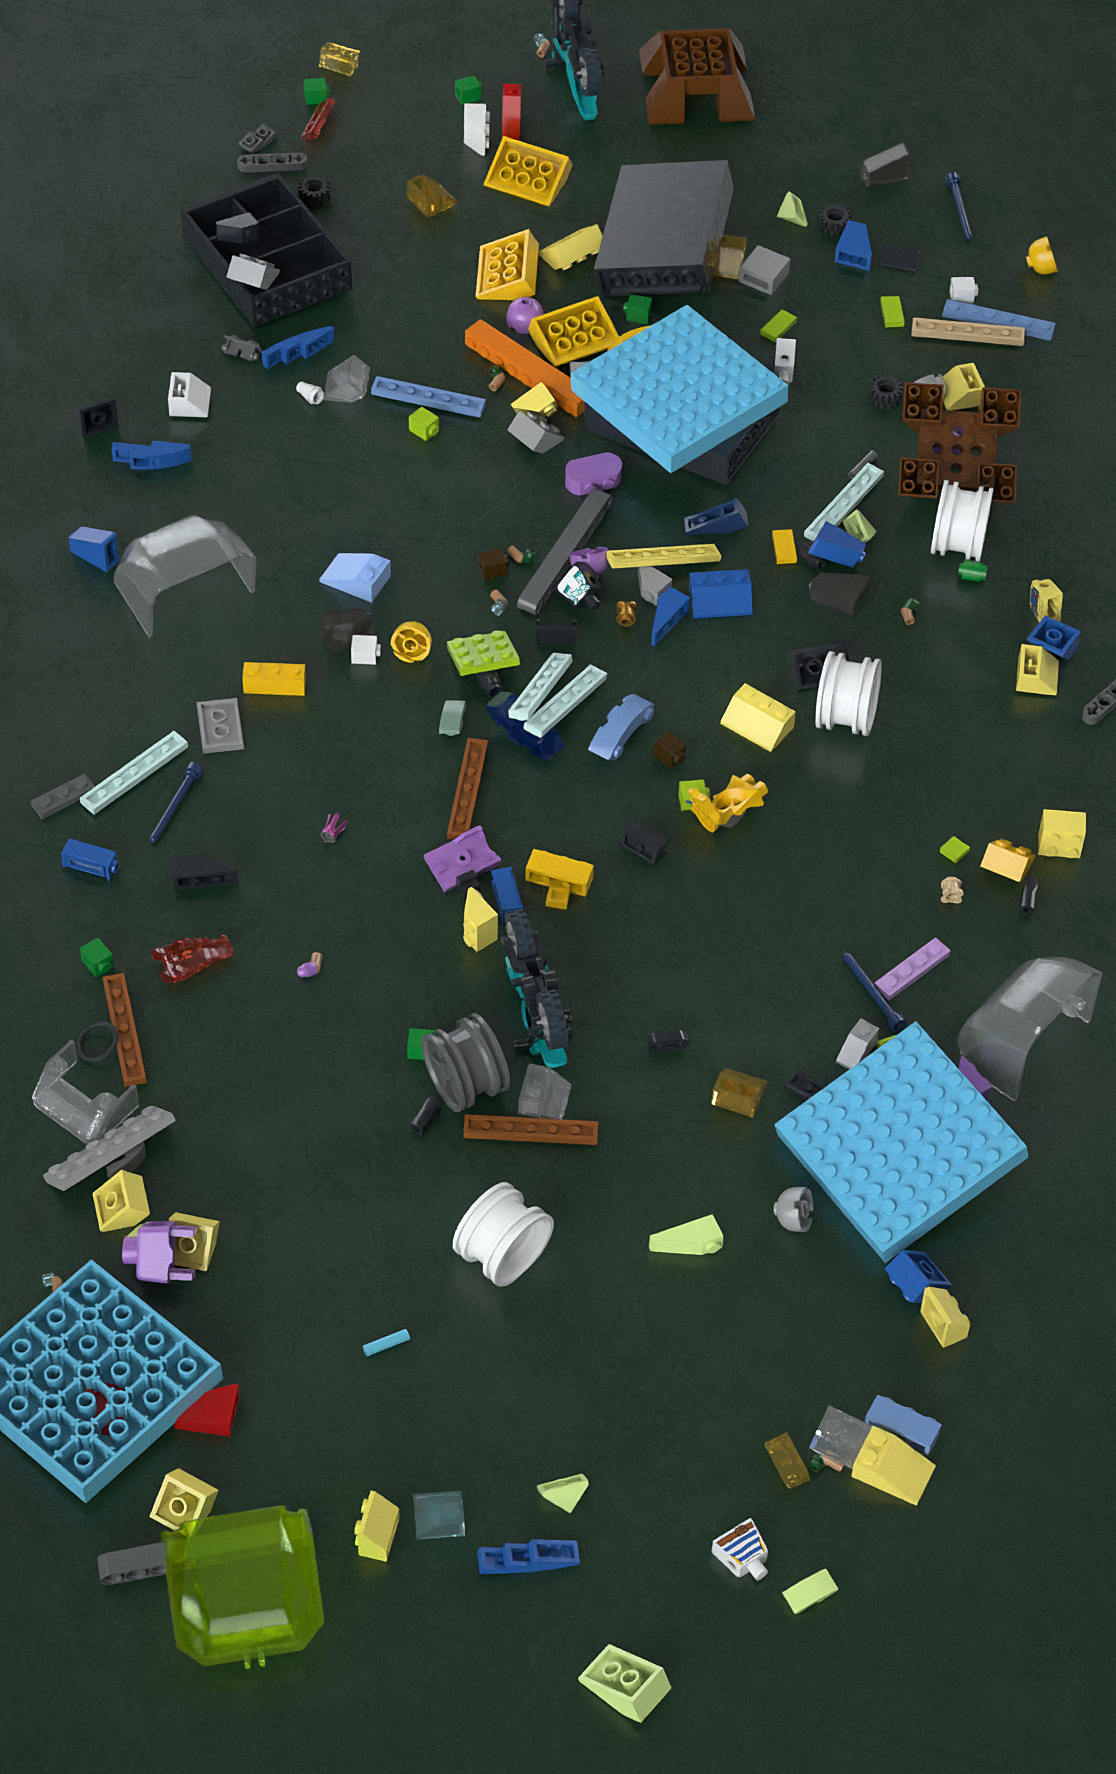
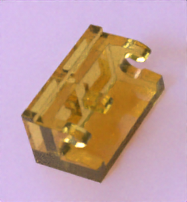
M328 42L321 48L319 67L352 76L354 69L358 67L360 52Z
M787 1432L764 1443L784 1484L788 1488H793L810 1481L808 1470Z

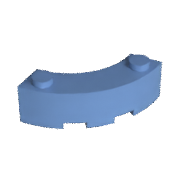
M635 694L625 697L622 701L624 703L620 707L616 705L607 715L609 721L603 727H599L588 750L607 760L619 758L623 752V746L630 735L640 725L647 723L652 718L655 704Z

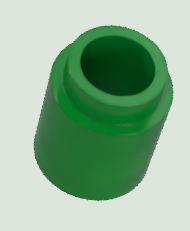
M964 560V563H960L958 574L962 575L961 579L980 582V580L985 581L988 565H984L983 562Z

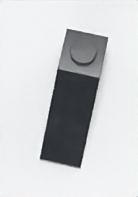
M195 855L172 857L175 890L238 884L237 867Z

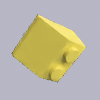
M542 382L511 404L517 414L519 411L525 413L530 411L536 416L541 415L543 417H550L557 411L556 408L559 407Z
M471 887L468 889L464 911L463 938L469 947L472 946L478 952L497 940L498 914Z
M121 1170L92 1193L100 1231L102 1232L135 1226L150 1214L143 1179L140 1175Z
M175 1212L169 1218V1221H175L176 1225L197 1226V1233L194 1237L175 1236V1265L207 1271L216 1245L219 1221Z
M925 1288L920 1312L942 1347H947L967 1338L970 1322L967 1316L962 1315L956 1299L953 1296L951 1297L945 1289Z
M178 1468L166 1474L150 1517L186 1537H192L210 1513L219 1490Z

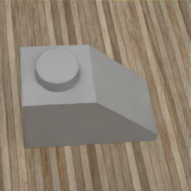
M651 566L638 567L641 597L657 606L660 594L662 592L665 593L669 587H672V579Z
M860 1018L849 1033L836 1063L850 1070L865 1059L876 1045L879 1028Z

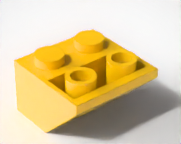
M1004 839L989 843L980 867L1018 882L1023 881L1035 858V855L1030 854L1031 850L1022 846L1015 848L1011 846L1012 843Z

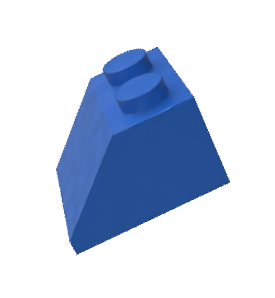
M1044 616L1028 636L1027 641L1069 660L1077 650L1081 631Z
M901 1250L885 1268L890 1275L889 1279L891 1282L900 1287L905 1299L911 1303H922L924 1291L927 1287L947 1290L952 1285L929 1256L922 1251Z

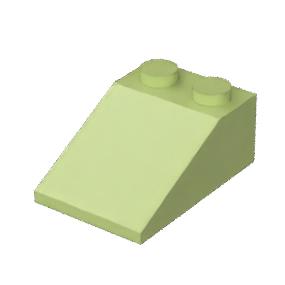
M610 1644L578 1678L582 1684L621 1714L640 1723L671 1689L662 1667Z

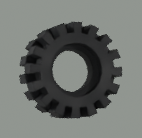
M308 175L306 176L307 179L303 177L302 181L298 182V197L305 206L310 204V207L313 208V205L319 207V204L324 206L325 203L329 202L331 190L329 180L327 181V178H322L321 175L318 177L316 175H313V177Z
M828 204L827 207H822L818 219L820 231H824L825 235L830 233L832 237L833 234H836V237L840 233L842 235L848 220L852 218L851 211L846 206L842 208L843 205L841 204L839 206Z
M885 374L884 377L878 375V378L875 376L870 381L868 398L872 404L875 403L876 407L880 405L881 409H884V406H887V409H890L891 406L895 408L896 404L899 405L900 401H902L903 383L902 381L899 382V378L894 379L893 375L891 377H888V374ZM882 390H887V391H890L891 393H884V392H881V391H882Z

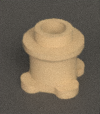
M947 877L941 882V888L943 889L941 902H962L961 896L964 893L960 889L962 887L960 879Z

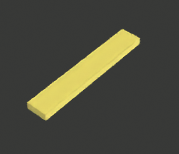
M715 544L611 550L606 552L607 560L612 568L716 562L721 560V554Z

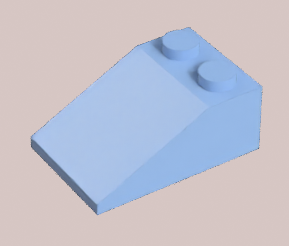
M338 553L320 578V582L372 603L391 577L390 560L375 554Z

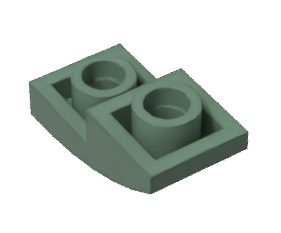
M445 701L440 720L439 734L449 736L460 734L463 726V715L466 710V701Z

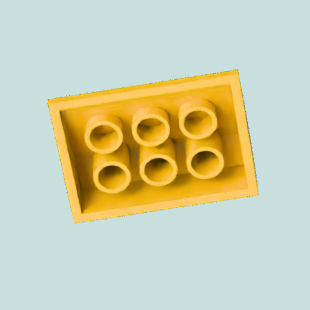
M503 136L483 185L550 207L565 184L573 165L568 156Z
M529 229L480 246L476 288L477 299L516 300L517 298L535 295L539 243Z
M598 296L532 318L528 328L535 345L554 367L609 349L611 344L619 338Z

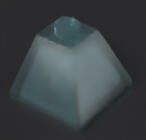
M461 1490L413 1494L417 1539L465 1536Z

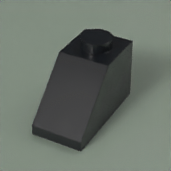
M249 212L215 222L218 240L244 244L260 239L259 223Z

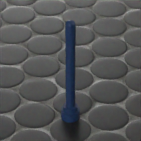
M951 172L946 175L945 181L947 186L952 189L965 238L970 240L972 239V233L959 190L960 177L958 173Z
M195 762L188 764L185 769L186 777L151 834L150 842L156 843L192 782L201 777L204 770L199 764Z
M848 952L845 953L843 958L888 1017L887 1025L893 1032L902 1030L907 1024L902 1014L892 1010L853 956Z

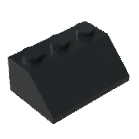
M841 639L788 648L789 668L797 690L819 687L823 666L829 651L835 652V656H838L839 653H844L846 661L854 662L851 640Z

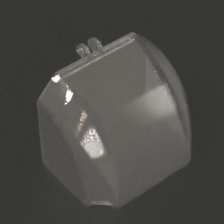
M191 515L130 542L115 570L113 581L150 638L153 636V604L156 602L154 598L163 589L167 590L176 584L231 562L250 593L255 592L257 558L246 543L222 521L205 520L196 515Z
M1066 957L1037 958L1023 963L964 1023L957 1038L961 1058L965 1057L969 1063L974 1064L977 1072L983 1078H986L992 1087L1015 1102L1019 1093L1027 1053L1037 1036L1060 1012L1072 1018L1078 1016L1089 1023L1092 1018L1102 972L1083 962Z

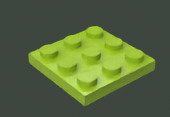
M494 631L491 634L485 635L476 634L469 638H455L453 641L447 642V649L461 676L520 665L519 656L505 631Z

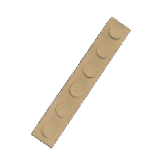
M913 318L912 336L1023 346L1024 328Z

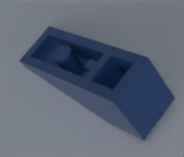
M737 498L684 518L685 533L687 535L732 533L748 527L747 511Z

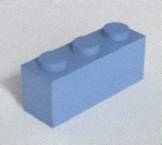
M877 1394L865 1417L864 1428L870 1431L872 1426L887 1431L928 1458L939 1437L942 1424L938 1423L934 1418L916 1413L910 1407H903L895 1403L891 1398L882 1397Z

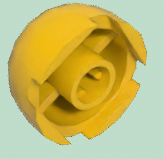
M1047 236L1034 241L1029 248V256L1026 257L1029 267L1033 266L1037 273L1043 275L1057 272Z
M415 621L399 625L391 639L394 654L402 661L413 663L414 660H423L429 654L432 644L431 634L428 629Z

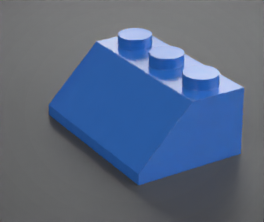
M749 569L690 573L688 589L693 618L752 615V590Z

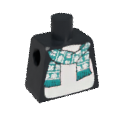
M576 561L554 590L575 607L586 608L589 606L591 610H595L601 605L596 596L602 590V585L589 564Z

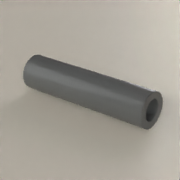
M873 450L870 451L848 473L849 478L853 479L867 463L872 464L878 458V454Z

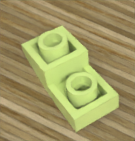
M825 1568L783 1592V1595L797 1615L814 1603L821 1602L839 1589Z

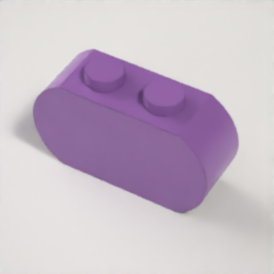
M609 452L571 460L565 468V486L568 491L575 495L589 494L592 489L602 491L615 488L621 482L622 462L618 456Z

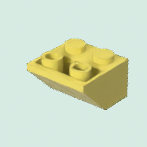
M974 363L955 366L943 376L947 387L943 403L947 411L979 406L982 387L985 386Z
M1022 644L1018 657L1016 691L1056 696L1059 661L1041 646Z
M370 1491L369 1498L364 1499L362 1504V1520H357L355 1534L357 1536L355 1545L358 1546L360 1556L387 1562L399 1522V1508L377 1492Z

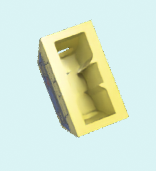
M1050 579L1032 581L1029 585L1031 589L1030 606L1039 623L1044 616L1060 622L1063 593Z

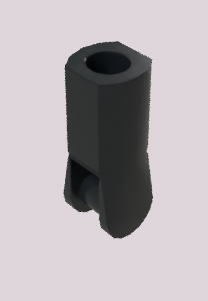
M1028 877L1023 887L1020 912L1025 915H1033L1035 909L1038 880L1034 877Z
M430 1096L427 1098L422 1109H420L410 1123L411 1130L414 1133L423 1135L433 1119L438 1115L441 1110L438 1097Z

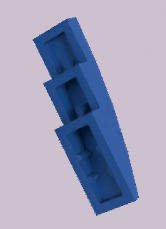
M329 326L311 330L275 344L262 352L263 366L269 369L280 361L288 364L299 356L305 359L311 357L334 342V328Z
M531 1539L529 1544L506 1543L503 1548L480 1547L477 1551L480 1574L533 1572L575 1566L580 1563L577 1541Z

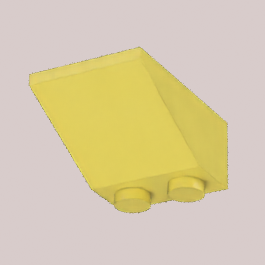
M872 1426L854 1462L851 1477L917 1506L936 1465L897 1436Z

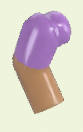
M314 952L311 962L299 966L297 974L300 977H310L318 974L321 967L322 954Z

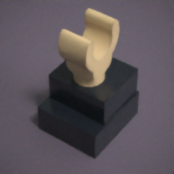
M474 870L456 876V890L463 900L467 899L468 889L471 887L483 898Z

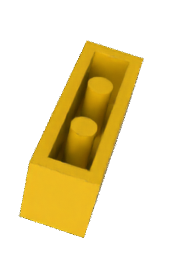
M244 662L243 690L245 694L305 696V664Z
M533 849L526 866L525 881L547 887L553 885L570 888V893L586 897L593 880L594 865Z

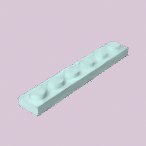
M867 463L805 530L804 537L814 541L825 521L837 527L880 481L884 471Z
M552 653L509 709V718H515L520 721L529 720L572 663L571 654Z
M589 665L524 723V729L541 738L606 680L607 673Z
M175 731L171 732L80 797V803L95 815L188 748V742Z

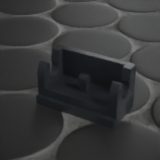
M536 619V644H576V620L572 619V625H540V619Z
M635 819L623 829L620 845L655 865L666 853V850L663 848L669 844L670 838L640 820Z

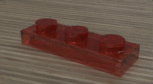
M332 97L319 103L301 135L305 142L311 138L315 139L320 135V129L326 124V118L332 113V107L336 102Z

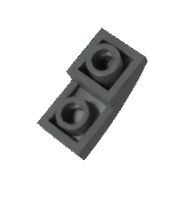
M262 124L254 134L249 132L238 145L253 154L270 144L277 137V134L274 130Z
M144 1142L125 1152L123 1159L115 1160L106 1166L108 1179H111L121 1170L132 1173L146 1157Z

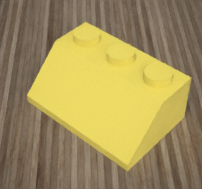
M596 224L570 234L538 251V254L554 269L562 268V270H566L573 266L572 262L577 261L578 263L587 259V254L591 253V255L598 253L603 236Z
M745 683L733 696L721 720V724L772 752L793 729L796 711Z

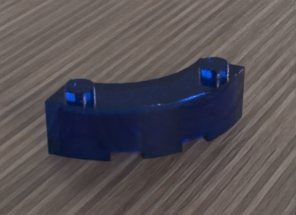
M500 692L485 705L497 726L502 725L509 733L508 738L518 746L523 744L529 748L531 755L544 760H550L564 747L561 735L557 729L551 728L540 738L524 729V723L527 720L520 721L515 718H509L508 711L518 699L514 693Z

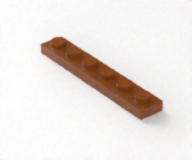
M467 739L448 826L447 839L455 840L471 828L488 748V740Z
M124 973L104 976L102 978L111 1023L118 1033L116 1047L124 1085L128 1087L147 1083Z
M465 1114L464 1138L597 1145L598 1121Z

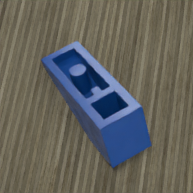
M669 587L665 593L662 592L657 600L658 605L651 645L654 647L689 611L690 597L672 587Z

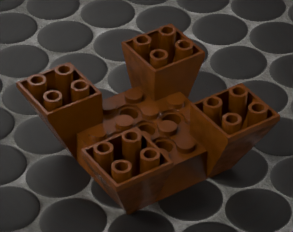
M730 28L659 31L639 49L642 76L660 75L646 96L649 125L684 123L685 95L716 94L719 122L754 121L751 93L740 72L747 71L743 45Z
M905 382L902 421L918 433L917 458L900 457L898 496L937 499V492H942L944 480H949V485L959 482L958 487L960 490L977 492L980 486L984 487L983 491L988 492L989 488H994L992 502L1015 504L1017 465L996 464V449L998 437L1019 429L1021 390L982 387L978 412L942 410L944 385ZM958 430L962 435L956 436L953 431ZM933 448L941 449L942 453H935ZM958 449L960 450L961 454L956 455L952 452V450ZM977 450L980 456H974L971 451ZM951 468H958L960 473H953Z

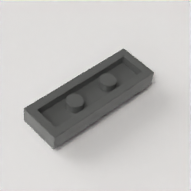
M83 774L31 800V806L40 818L44 819L79 801L80 797L95 786L86 774Z

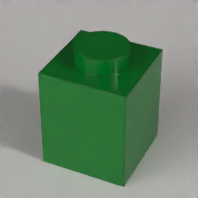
M475 75L455 80V95L461 105L481 100L483 86L481 82H478Z
M325 78L303 79L306 105L327 103L330 89L329 85L325 84Z
M630 294L629 301H625L623 312L626 313V321L648 324L652 310V298Z
M99 938L80 948L83 963L95 977L107 973L114 967L112 953Z
M410 1028L407 1044L408 1059L424 1060L421 1048L422 1036L428 1033L432 1034L435 1030Z

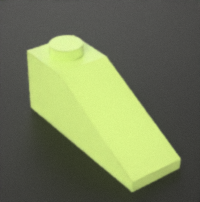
M712 1214L651 1235L649 1249L654 1252L694 1255L714 1253L722 1248L723 1234Z

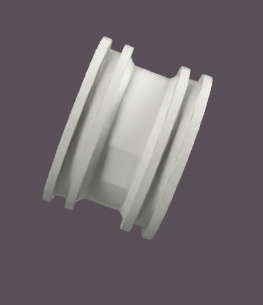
M944 480L934 528L931 554L941 551V555L945 556L947 550L964 552L966 560L975 557L976 561L980 562L994 488H989L988 492L983 491L984 487L980 486L977 492L960 490L958 487L959 482L949 485V480Z
M828 652L817 696V728H823L826 725L828 730H832L835 724L852 726L853 734H859L862 731L864 736L869 735L875 717L880 690L881 659H875L874 662H871V658L865 657L863 663L846 661L844 653H839L838 656H835V652Z
M507 1182L493 1186L478 1198L464 1215L453 1238L454 1251L462 1255L468 1262L479 1260L483 1264L484 1275L499 1287L513 1283L537 1260L546 1247L554 1228V1221L550 1215L544 1213L537 1206L525 1207L523 1205L524 1197L522 1193L514 1189Z

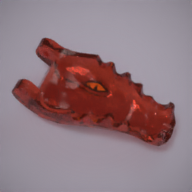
M222 935L219 939L208 940L206 937L202 939L195 937L194 940L189 938L184 940L178 939L165 947L151 950L150 954L152 959L161 960L166 971L160 974L162 982H179L193 976L215 961L231 957L234 953V948L231 941L225 935Z

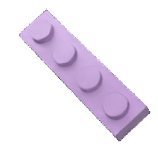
M935 937L877 980L874 986L886 999L891 1000L950 956L951 950Z

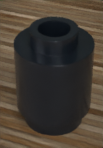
M813 541L804 543L800 549L801 556L813 570L822 569L828 559L808 553Z
M496 671L479 672L477 680L485 695L490 698H496L501 695L503 684Z

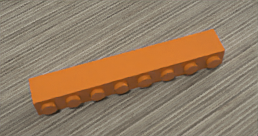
M481 319L465 330V344L469 348L475 350L484 358L492 361L495 365H498L511 376L516 377L531 388L542 382L555 399L557 405L575 417H578L585 411L584 400L571 390L570 377Z

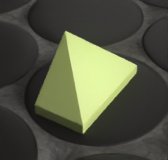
M788 192L777 217L804 227L807 226L802 201L791 192Z
M857 509L843 520L847 533L864 543L870 540L877 532Z
M583 1474L540 1484L537 1485V1488L544 1498L571 1513L589 1484Z

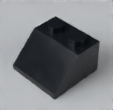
M115 397L73 409L74 423L83 438L119 426Z

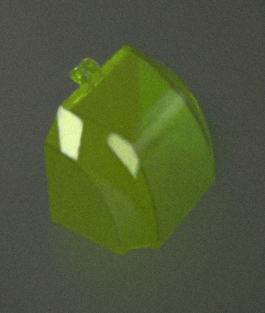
M286 1506L267 1507L187 1520L179 1523L180 1528L171 1533L167 1530L161 1532L176 1647L203 1666L244 1660L245 1669H249L252 1658H258L260 1667L265 1666L264 1656L303 1650L324 1624L313 1533L307 1509L291 1512L286 1510Z

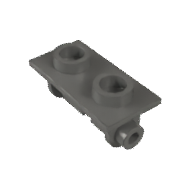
M224 335L227 343L222 345V351L225 354L237 357L239 351H242L240 358L252 362L258 360L259 353L262 354V350L257 342L252 340L247 342L235 335H231V337Z

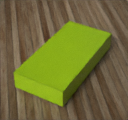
M899 296L881 297L880 303L885 327H904V317Z
M781 310L761 329L760 335L776 343L777 338H781L797 322V317Z

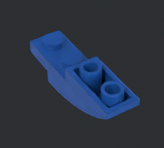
M152 441L151 446L113 442L111 447L113 461L130 463V469L167 468L184 464L192 459L190 444Z

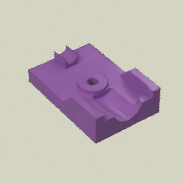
M480 825L424 855L425 861L444 892L456 887V876L474 870L476 875L479 876L499 866L501 859L489 848ZM460 856L465 857V860H460Z

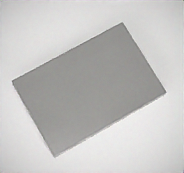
M237 698L197 702L203 754L244 749Z

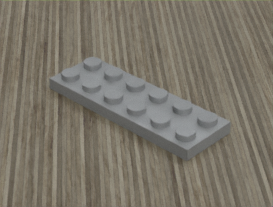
M149 1106L143 1109L142 1114L135 1118L127 1119L118 1129L106 1132L105 1137L98 1141L90 1142L86 1145V1149L71 1154L62 1164L50 1167L49 1172L43 1175L46 1183L65 1191L176 1121L173 1114L156 1106Z

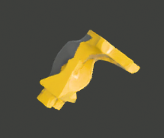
M746 774L741 779L732 775L727 788L713 796V802L696 788H690L688 793L693 804L691 810L708 831L714 832L721 826L732 828L742 819L747 808L763 806L762 797L768 793L765 783L759 781L756 784L754 778Z

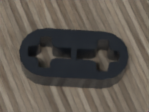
M682 1030L652 1033L646 1038L648 1050L653 1053L682 1050L689 1044L687 1033Z

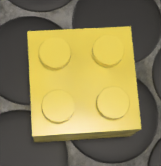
M1044 809L1038 834V855L1080 858L1086 834V813Z

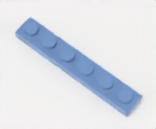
M949 299L946 301L942 317L968 323L1023 327L1024 335L1051 341L1055 329V323Z
M376 376L371 388L372 395L480 418L486 405V399L379 376Z

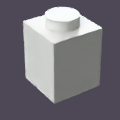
M952 277L950 284L951 300L967 304L974 303V298L978 295V285H975L974 277Z
M353 635L351 647L352 663L376 665V657H380L381 644H377V636Z

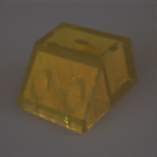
M420 174L407 181V198L427 217L457 204V200L432 178Z
M723 234L713 275L740 279V268L746 256L747 238Z
M725 1068L720 1072L713 1088L711 1104L753 1118L768 1081Z

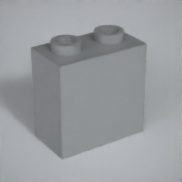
M758 245L741 266L739 282L772 295L789 274L790 258Z

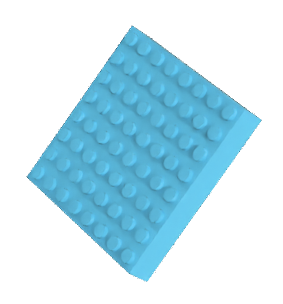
M688 305L571 373V390L670 473L788 401V385Z
M917 1022L911 1024L774 1124L780 1139L885 1263L1028 1158L1027 1146Z
M90 1260L0 1338V1430L81 1500L87 1503L177 1421L176 1419L206 1391L212 1390L223 1380L221 1364L93 1260ZM104 1383L115 1384L119 1388H125V1391H115V1388L112 1387L110 1389ZM85 1389H94V1392L99 1391L107 1398L106 1409L96 1418H93L98 1411L95 1396L90 1392H86ZM116 1416H117V1417H123L124 1419H123V1420H122V1419H117V1420H116ZM113 1420L109 1425L110 1436L101 1435V1429Z

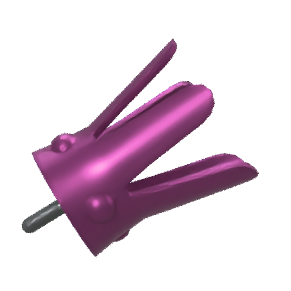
M339 813L334 815L329 825L330 814H328L326 826L320 834L325 843H334L338 834L348 823V820H345L335 829Z

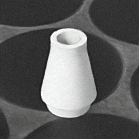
M300 382L297 385V391L310 404H319L323 400L324 392L320 387L305 382Z

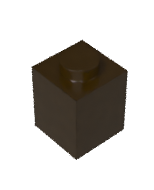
M501 548L478 553V567L483 579L488 580L507 575L509 560L507 555L503 554Z
M669 731L654 742V755L671 769L685 760L686 745Z

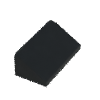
M884 244L879 265L915 272L919 262L920 251Z

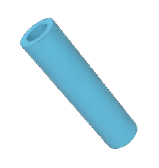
M407 1329L363 1345V1350L366 1356H370L410 1340Z

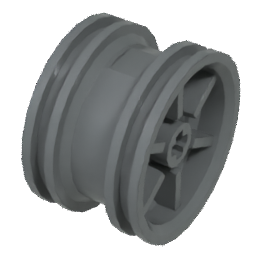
M473 1013L467 1016V1018L459 1019L456 1024V1030L449 1033L437 1029L432 1034L428 1033L422 1036L421 1048L429 1075L444 1102L454 1112H460L464 1108L473 1106L475 1096L482 1092L489 1096L499 1094V1092L509 1089L510 1075L503 1051L488 1024L478 1014Z

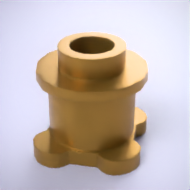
M619 601L617 603V623L625 627L633 625L636 622V603L633 601Z

